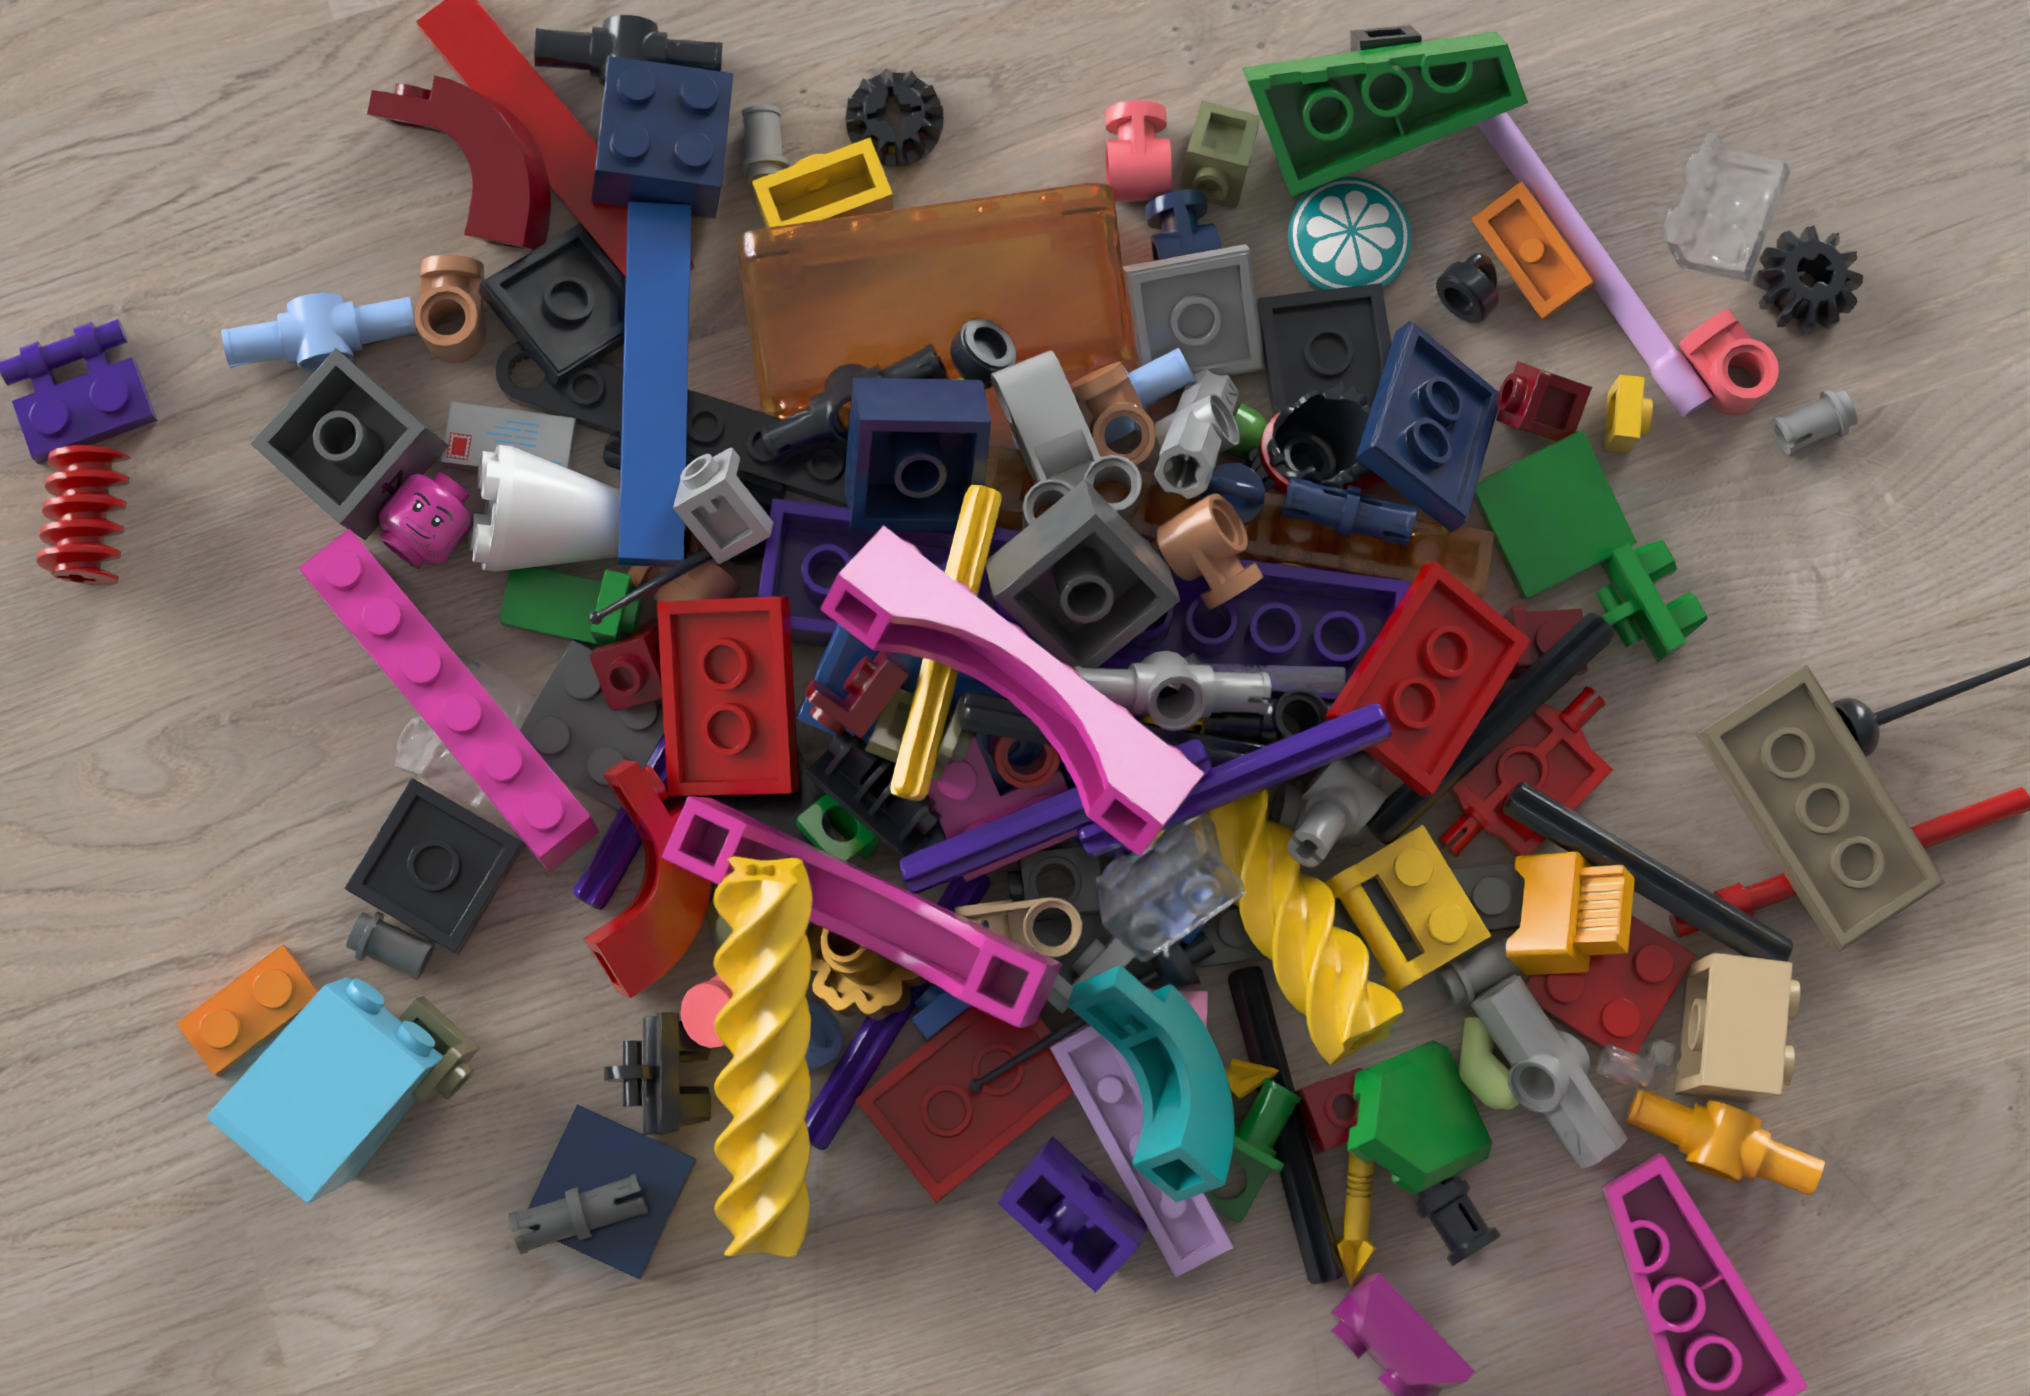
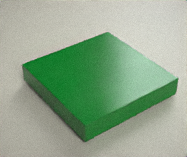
M1584 430L1576 431L1477 482L1473 500L1521 599H1528L1611 557L1612 551L1627 543H1630L1631 546L1637 544Z

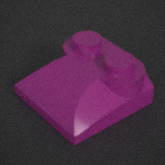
M1380 1273L1363 1275L1345 1293L1346 1297L1330 1312L1338 1322L1331 1330V1333L1355 1358L1360 1359L1366 1352L1384 1370L1377 1380L1391 1396H1437L1443 1389H1449L1466 1382L1475 1373L1466 1361Z

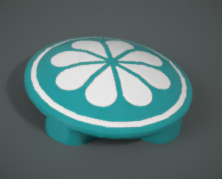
M1341 177L1310 189L1297 203L1288 226L1289 250L1295 265L1314 291L1382 283L1383 288L1400 275L1410 253L1411 227L1403 206L1390 191L1367 179Z

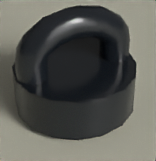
M1474 253L1464 262L1457 261L1452 263L1436 282L1437 294L1443 305L1456 317L1466 322L1479 323L1484 321L1499 302L1496 290V268L1490 257L1483 253Z
M982 318L968 320L952 338L950 345L952 363L964 380H982L984 390L993 386L991 374L1014 365L1017 356L1015 344L1010 335L1000 325Z

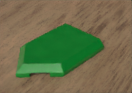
M1432 1040L1356 1073L1353 1098L1360 1102L1358 1122L1356 1126L1350 1128L1347 1151L1366 1164L1373 1160L1392 1173V1182L1409 1194L1419 1193L1489 1158L1492 1140L1466 1085L1460 1079L1459 1069L1447 1046Z

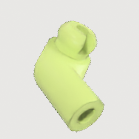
M1465 1018L1459 1062L1461 1081L1489 1108L1496 1110L1515 1108L1519 1105V1102L1514 1098L1509 1088L1508 1075L1510 1071L1493 1055L1494 1039L1480 1018Z

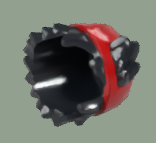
M1338 382L1325 391L1321 389L1312 390L1305 393L1294 404L1285 405L1282 411L1277 413L1267 424L1260 437L1259 446L1250 451L1244 463L1245 466L1252 468L1260 476L1265 488V494L1274 488L1278 493L1285 496L1291 476L1347 490L1348 485L1360 487L1363 490L1387 483L1356 458L1372 405H1367V397L1360 394L1355 386L1347 388L1343 382Z

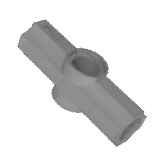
M1207 369L1194 374L1195 381L1185 386L1176 412L1155 423L1156 437L1161 450L1154 476L1165 493H1178L1187 499L1207 490L1219 454L1236 446L1240 440L1238 427L1233 417V409L1239 392L1229 375H1216Z
M1515 974L1499 982L1473 1001L1471 1004L1472 1008L1512 1067L1508 1075V1084L1514 1098L1527 1109L1543 1113L1577 1166L1585 1169L1595 1165L1611 1153L1617 1151L1627 1141V1136L1586 1076L1590 1068V1060L1585 1047L1576 1037L1567 1032L1557 1031L1520 976L1517 977Z

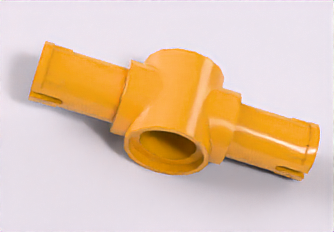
M1638 1088L1625 1118L1626 1124L1678 1145V1151L1687 1154L1685 1162L1690 1166L1735 1183H1741L1743 1177L1753 1181L1757 1176L1812 1196L1818 1186L1825 1165V1161L1770 1139L1771 1132L1761 1129L1763 1120L1759 1117L1718 1101L1708 1100L1706 1106L1696 1103L1693 1108Z

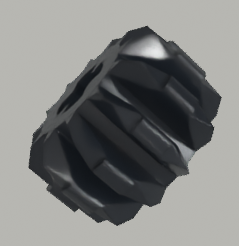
M1815 225L1806 227L1801 233L1800 238L1790 230L1785 231L1776 240L1777 248L1766 247L1760 255L1759 261L1765 269L1759 270L1753 277V286L1768 291L1760 299L1759 309L1765 310L1777 307L1781 311L1776 319L1777 328L1785 327L1792 318H1796L1802 335L1809 334L1815 328L1817 322L1826 330L1831 329L1840 321L1839 313L1848 314L1856 306L1857 298L1852 291L1857 290L1863 284L1864 275L1848 269L1857 260V251H1846L1840 254L1835 249L1840 242L1839 232L1832 233L1824 242H1821ZM1805 273L1810 274L1815 279L1811 288L1800 281Z

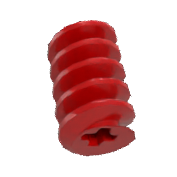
M73 445L50 451L47 463L57 473L47 476L44 487L48 493L55 497L44 502L42 513L53 522L41 527L39 538L51 547L39 551L36 562L41 568L51 572V575L55 578L91 585L118 583L119 576L101 569V562L121 558L122 551L104 544V537L124 533V526L106 519L107 512L126 509L127 502L110 495L109 489L129 484L130 477L112 470V463L131 459L127 454L91 445Z

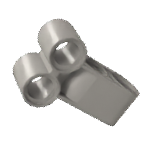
M1052 350L992 373L991 379L998 401L1035 484L1030 488L1024 499L1023 530L1036 520L1034 514L1039 508L1044 505L1055 504L1084 479L1094 489L1103 481L1113 480L1123 484L1129 491L1128 497L1121 502L1109 504L1127 523L1131 521L1138 511L1142 487L1140 472L1133 462L1123 456H1100Z

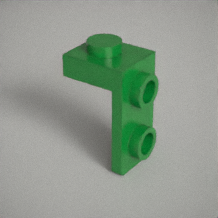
M539 567L513 569L509 573L499 621L505 627L602 647L626 640L627 632L634 633L637 631L642 613L643 597L604 617L600 624L594 625L589 621V614L592 611H601L636 590L631 575L605 570L603 580L599 581Z

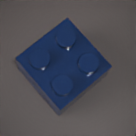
M608 56L591 202L628 207L629 201L691 205V216L715 219L723 182L734 73Z
M853 378L844 491L851 530H880L885 526L889 530L956 531L964 496L971 485L984 486L991 418L982 380Z

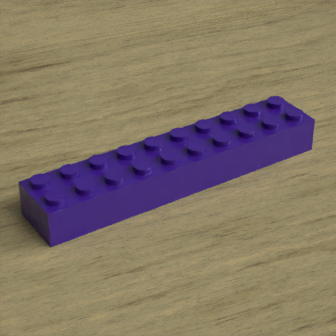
M772 499L770 518L774 524L771 537L766 540L758 597L789 596L791 643L826 648L838 623L820 609L838 574L879 530H851L847 508ZM994 528L987 559L1021 531ZM890 530L900 539L914 545L922 556L945 573L956 531ZM1157 549L1161 555V558L1166 562L1161 550ZM1239 559L1243 567L1255 562L1264 577L1238 595L1209 610L1200 596L1210 588L1203 575L1194 580L1187 581L1180 578L1169 566L1180 601L1148 626L1142 637L1133 638L1101 665L1115 669H1128L1131 663H1141L1144 658L1155 652L1170 651L1178 653L1186 659L1189 665H1209L1212 667L1213 672H1266L1271 682L1270 698H1280L1290 690L1302 688L1313 691L1323 701H1330L1333 704L1410 587L1411 581ZM985 564L977 598L1005 620L1019 626L1031 640L1046 650L993 598ZM1171 683L1161 691L1177 693L1182 683Z

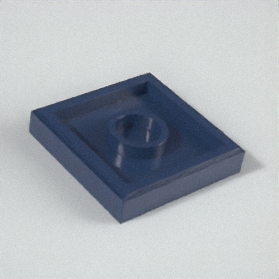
M577 1105L528 1209L565 1198L566 1190L579 1187L582 1193L637 1173L643 1190L617 1198V1202L624 1203L645 1196L649 1214L639 1215L593 1229V1236L581 1241L577 1235L557 1242L641 1280L697 1159ZM539 1224L529 1226L527 1228L536 1231L539 1230L541 1226Z

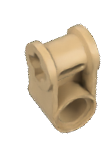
M1049 896L1013 902V899L954 907L956 914L984 926V920L989 923L990 930L1050 958L1070 952L1077 945L1082 935L1083 921L1079 910L1072 902L1062 897ZM1059 908L1070 917L1072 933L1064 943L1048 945L1037 937L1034 923L1037 915L1042 910Z

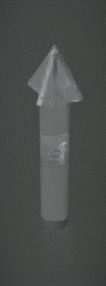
M1195 653L1184 658L1189 665H1209L1212 667L1213 672H1266L1270 677L1271 691L1289 692L1290 690L1302 688L1315 693H1340L1345 686L1344 667L1266 665V668H1264L1263 665H1260L1257 668V665H1253V668H1251L1250 665H1246V668H1244V665L1200 663ZM1171 683L1168 686L1178 691L1182 683Z

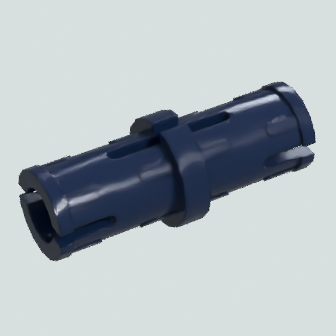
M1291 476L1281 517L1300 521L1304 520L1337 529L1336 535L1349 538L1351 533L1407 547L1415 522L1417 506L1390 502L1361 494L1362 489L1356 486L1348 485L1347 490Z

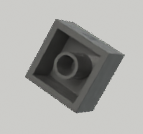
M336 348L251 443L256 450L346 529L350 528L354 534L365 541L380 525L378 522L379 510L409 475H424L449 446L363 369Z
M1085 479L986 560V569L993 598L1053 657L1071 667L1098 668L1180 601L1169 565Z

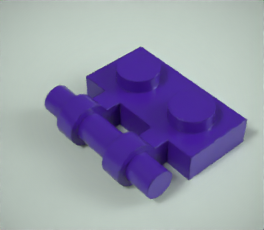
M119 319L97 327L93 322L75 327L74 335L45 346H42L38 341L21 347L19 349L20 355L0 362V373L7 386L29 378L33 383L35 393L13 400L12 404L31 458L37 464L46 462L50 451L57 448L73 445H92L158 421L138 364L131 357L110 364L106 350L128 342ZM85 359L90 373L57 384L52 370Z

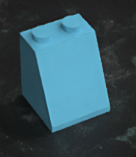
M346 977L324 985L206 1118L307 1204L357 1178L416 1101L412 1093L443 1058L433 1048L435 1041L428 1032L413 1022H401L383 1007L385 1004L383 996L374 987L359 979L351 980Z

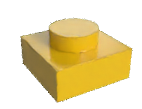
M1620 374L1608 390L1603 451L1628 454L1640 439V435H1648L1652 421L1653 401L1652 398H1643L1645 377Z

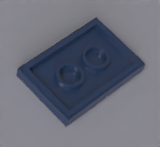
M1409 321L1395 332L1356 458L1452 533L1467 522L1498 411L1497 399L1499 391L1417 325Z

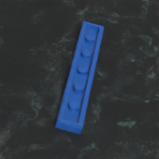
M628 202L618 565L674 567L684 561V521L675 512L673 505L681 480L680 475L686 467L691 205Z

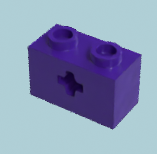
M1053 1136L1010 1180L997 1202L1095 1293L1140 1247L1148 1228L1144 1219Z

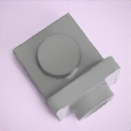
M729 448L714 457L710 454L702 455L688 464L680 475L681 480L673 505L675 512L718 564L771 537L774 524L736 476L740 457L733 448Z
M1113 937L1106 945H1103L1095 938L1070 966L1078 974L1075 980L1069 984L1057 974L1047 1000L1063 1014L1069 1008L1067 1004L1073 985L1119 965L1124 968L1134 958L1135 954L1117 937Z

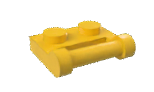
M1424 825L1414 829L1325 882L1331 889L1334 900L1340 898L1386 976L1381 978L1382 982L1394 994L1491 936ZM1376 877L1422 953L1409 962L1362 887V884Z

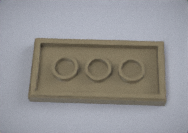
M1808 665L1799 667L1696 733L1699 741L1833 952L1842 951L1945 884L1944 879Z

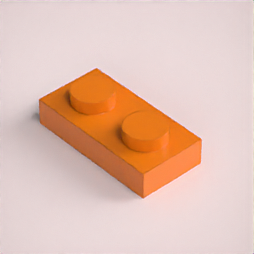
M1522 181L1471 218L1541 319L1547 320L1596 284Z
M282 944L176 1024L213 1075L220 1077L286 1028L319 992V989L288 947Z

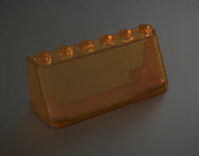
M1076 184L761 228L742 234L736 239L761 412H774V416L778 418H785L809 406V398L824 391L825 381L828 376L840 366L861 364L871 368L875 365H880L883 369L925 348L930 343L935 347L937 355L941 357L949 379L962 378L952 363L950 345L952 338L968 320L975 318L990 320L1000 325L1010 335L1017 353L1015 364L1050 350L1056 355L1063 371L1085 368L1087 374L1116 362L1132 360L1133 348L1113 188L1108 184ZM851 401L847 402L843 406L846 408H851Z

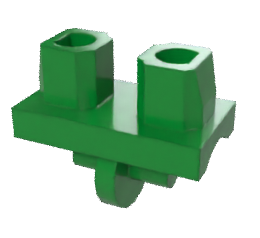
M1656 541L1634 550L1631 544L1627 543L1612 551V556L1601 564L1612 584L1600 589L1595 595L1606 612L1601 617L1612 629H1616L1625 647L1628 648L1644 639L1655 660L1659 662L1681 648L1687 642L1685 639L1707 620V615L1697 597L1691 592L1667 604L1663 602L1654 584L1672 575L1677 570L1675 560L1664 541Z

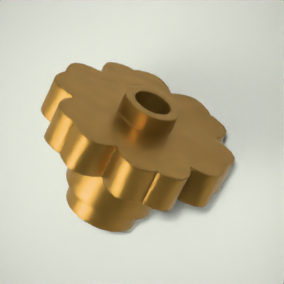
M817 924L811 926L808 931L807 938L811 952V970L817 973L812 984V990L815 995L827 1002L833 1010L845 1017L854 1016L862 1011L876 1021L882 1020L892 1012L905 1010L911 1002L910 987H917L928 982L927 979L892 960Z

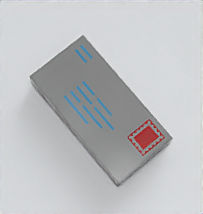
M451 401L444 442L449 446L442 453L441 463L443 467L478 472L481 452H495L498 445L515 447L570 470L578 423L576 418Z

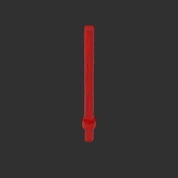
M2019 787L1914 825L1911 829L1923 848L1926 849L2030 811V797L2023 787ZM1784 873L1746 887L1738 882L1716 890L1713 893L1751 917H1754V911L1797 896ZM1669 914L1670 925L1677 938L1701 931L1676 915Z

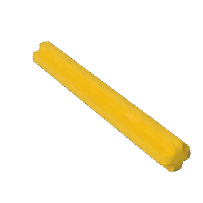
M971 485L965 493L945 571L953 580L966 585L974 593L975 597L978 596L1002 500L1000 492L981 485ZM924 658L890 787L893 794L913 801H922L928 794L958 675V670L943 663Z

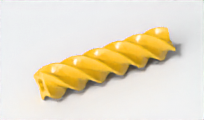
M1144 716L1142 719L1144 723L1157 725L1151 716ZM1197 721L1195 724L1182 730L1193 731V727L1202 725V722ZM1267 789L1182 822L1181 825L1187 836L1199 849L1207 853V861L1214 880L1228 892L1227 898L1240 907L1241 919L1252 943L1264 956L1273 961V969L1278 985L1286 999L1299 1012L1307 1016V1025L1311 1039L1322 1057L1330 1065H1335L1358 1050L1391 1036L1390 1026L1404 1013L1400 1000L1386 987L1368 981L1369 954L1363 941L1353 933L1333 926L1335 916L1333 893L1328 885L1318 878L1299 872L1300 863L1292 858L1287 849L1288 842L1295 832L1283 824L1266 819L1268 808Z
M731 857L728 858V861L735 871L726 877L716 889L714 905L720 916L730 925L733 933L716 953L714 967L719 977L732 990L734 995L716 1016L714 1028L719 1039L732 1052L734 1057L717 1077L714 1089L715 1094L732 1113L734 1119L718 1137L714 1149L715 1155L732 1173L734 1179L725 1192L717 1199L714 1209L717 1218L735 1237L731 1245L724 1252L726 1256L733 1257L752 1253H767L783 1257H794L797 1255L806 1235L810 1208L807 1185L804 1179L810 1159V1138L805 1117L810 1101L811 1080L805 1056L810 1041L811 1016L805 994L811 976V952L805 932L811 915L812 891L809 876L801 859L788 858L760 861Z

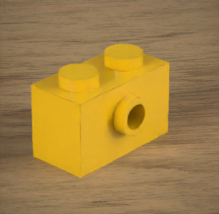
M870 138L827 154L807 156L789 168L752 181L756 206L778 261L894 218L893 193Z

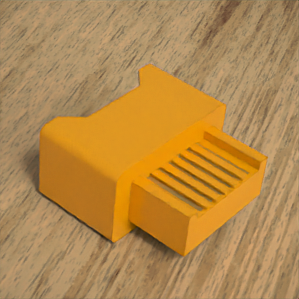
M1578 851L1516 856L1515 869L1525 879L1520 928L1507 939L1506 955L1525 975L1588 972L1590 955L1628 953L1635 878L1623 865L1592 867Z

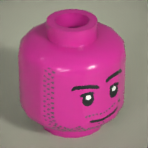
M441 472L433 480L421 474L409 475L379 510L378 522L384 531L378 538L397 556L417 569H420L424 562L434 566L442 565L473 527L472 515L463 505L470 495L458 483Z

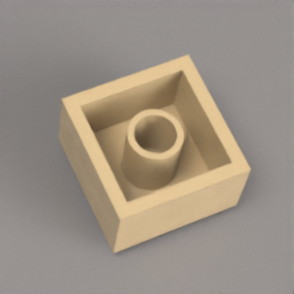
M1712 953L1690 964L1685 973L1675 1094L1754 1103L1782 1095L1783 1085L1791 1083L1795 1065L1793 1046L1786 1045L1788 1019L1794 1020L1796 1018L1800 1003L1799 981L1791 980L1792 962Z

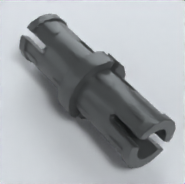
M637 1173L582 1193L579 1187L566 1190L565 1198L524 1211L509 1213L512 1232L536 1224L541 1226L539 1230L514 1238L520 1254L528 1253L529 1250L577 1235L581 1241L592 1237L593 1229L639 1215L649 1214L645 1196L624 1203L617 1202V1198L643 1190Z

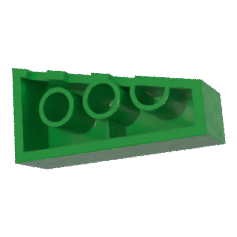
M1497 31L1241 67L1291 197L1528 103L1509 46Z

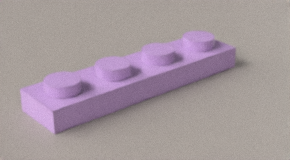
M1089 1024L1052 1044L1050 1047L1174 1276L1178 1277L1234 1248V1241L1207 1192L1176 1203L1132 1166L1143 1126V1103L1137 1080L1123 1055Z

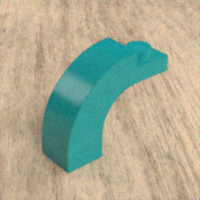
M1121 965L1073 985L1067 1006L1123 1055L1132 1069L1140 1089L1143 1103V1126L1132 1166L1176 1203L1224 1186L1234 1144L1232 1097L1218 1050L1193 1007L1171 984L1151 992Z

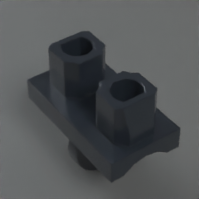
M659 1012L657 1016L644 1017L643 1065L642 1041H623V1065L604 1067V1081L623 1082V1107L642 1106L643 1082V1135L669 1134L680 1131V1127L710 1121L711 1094L709 1087L679 1086V1062L707 1061L711 1048L699 1045L688 1035L683 1022L679 1021V1012Z

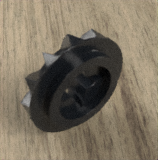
M886 68L880 75L870 79H862L852 97L848 98L845 123L847 134L852 144L870 138L881 165L900 167L921 160L934 149L943 131L944 113L943 106L936 95L933 85H928L917 78L912 70L905 74L891 72ZM888 97H894V102L898 103L900 111H911L912 116L903 118V128L900 129L901 138L896 139L895 132L891 130L888 121H878L877 119L878 116L886 114V104L889 103Z

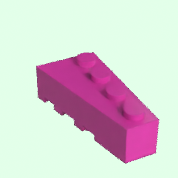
M1656 1153L1601 1186L1668 1396H1795L1808 1388L1664 1155Z

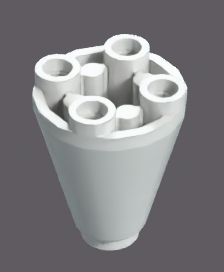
M498 445L495 452H481L477 474V489H482L481 497L485 499L484 514L473 513L472 515L473 527L469 532L468 550L473 551V562L481 563L482 570L496 572L618 557L619 489L512 446Z

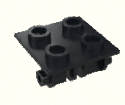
M845 730L842 735H837L827 746L828 750L805 774L902 859L908 856L940 822L939 820L942 815L934 809L937 802L933 798L930 799L928 794L922 801L908 800L893 794L890 787L896 763L865 751L868 744L862 740L863 737L860 738L856 734L852 736Z

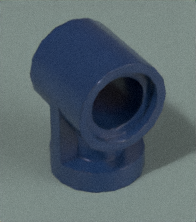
M1179 190L1158 196L1145 206L1144 211L1148 226L1154 229H1162V233L1151 236L1153 261L1222 248L1215 225L1210 223L1199 226L1198 220L1207 214L1208 211L1205 195L1201 191Z

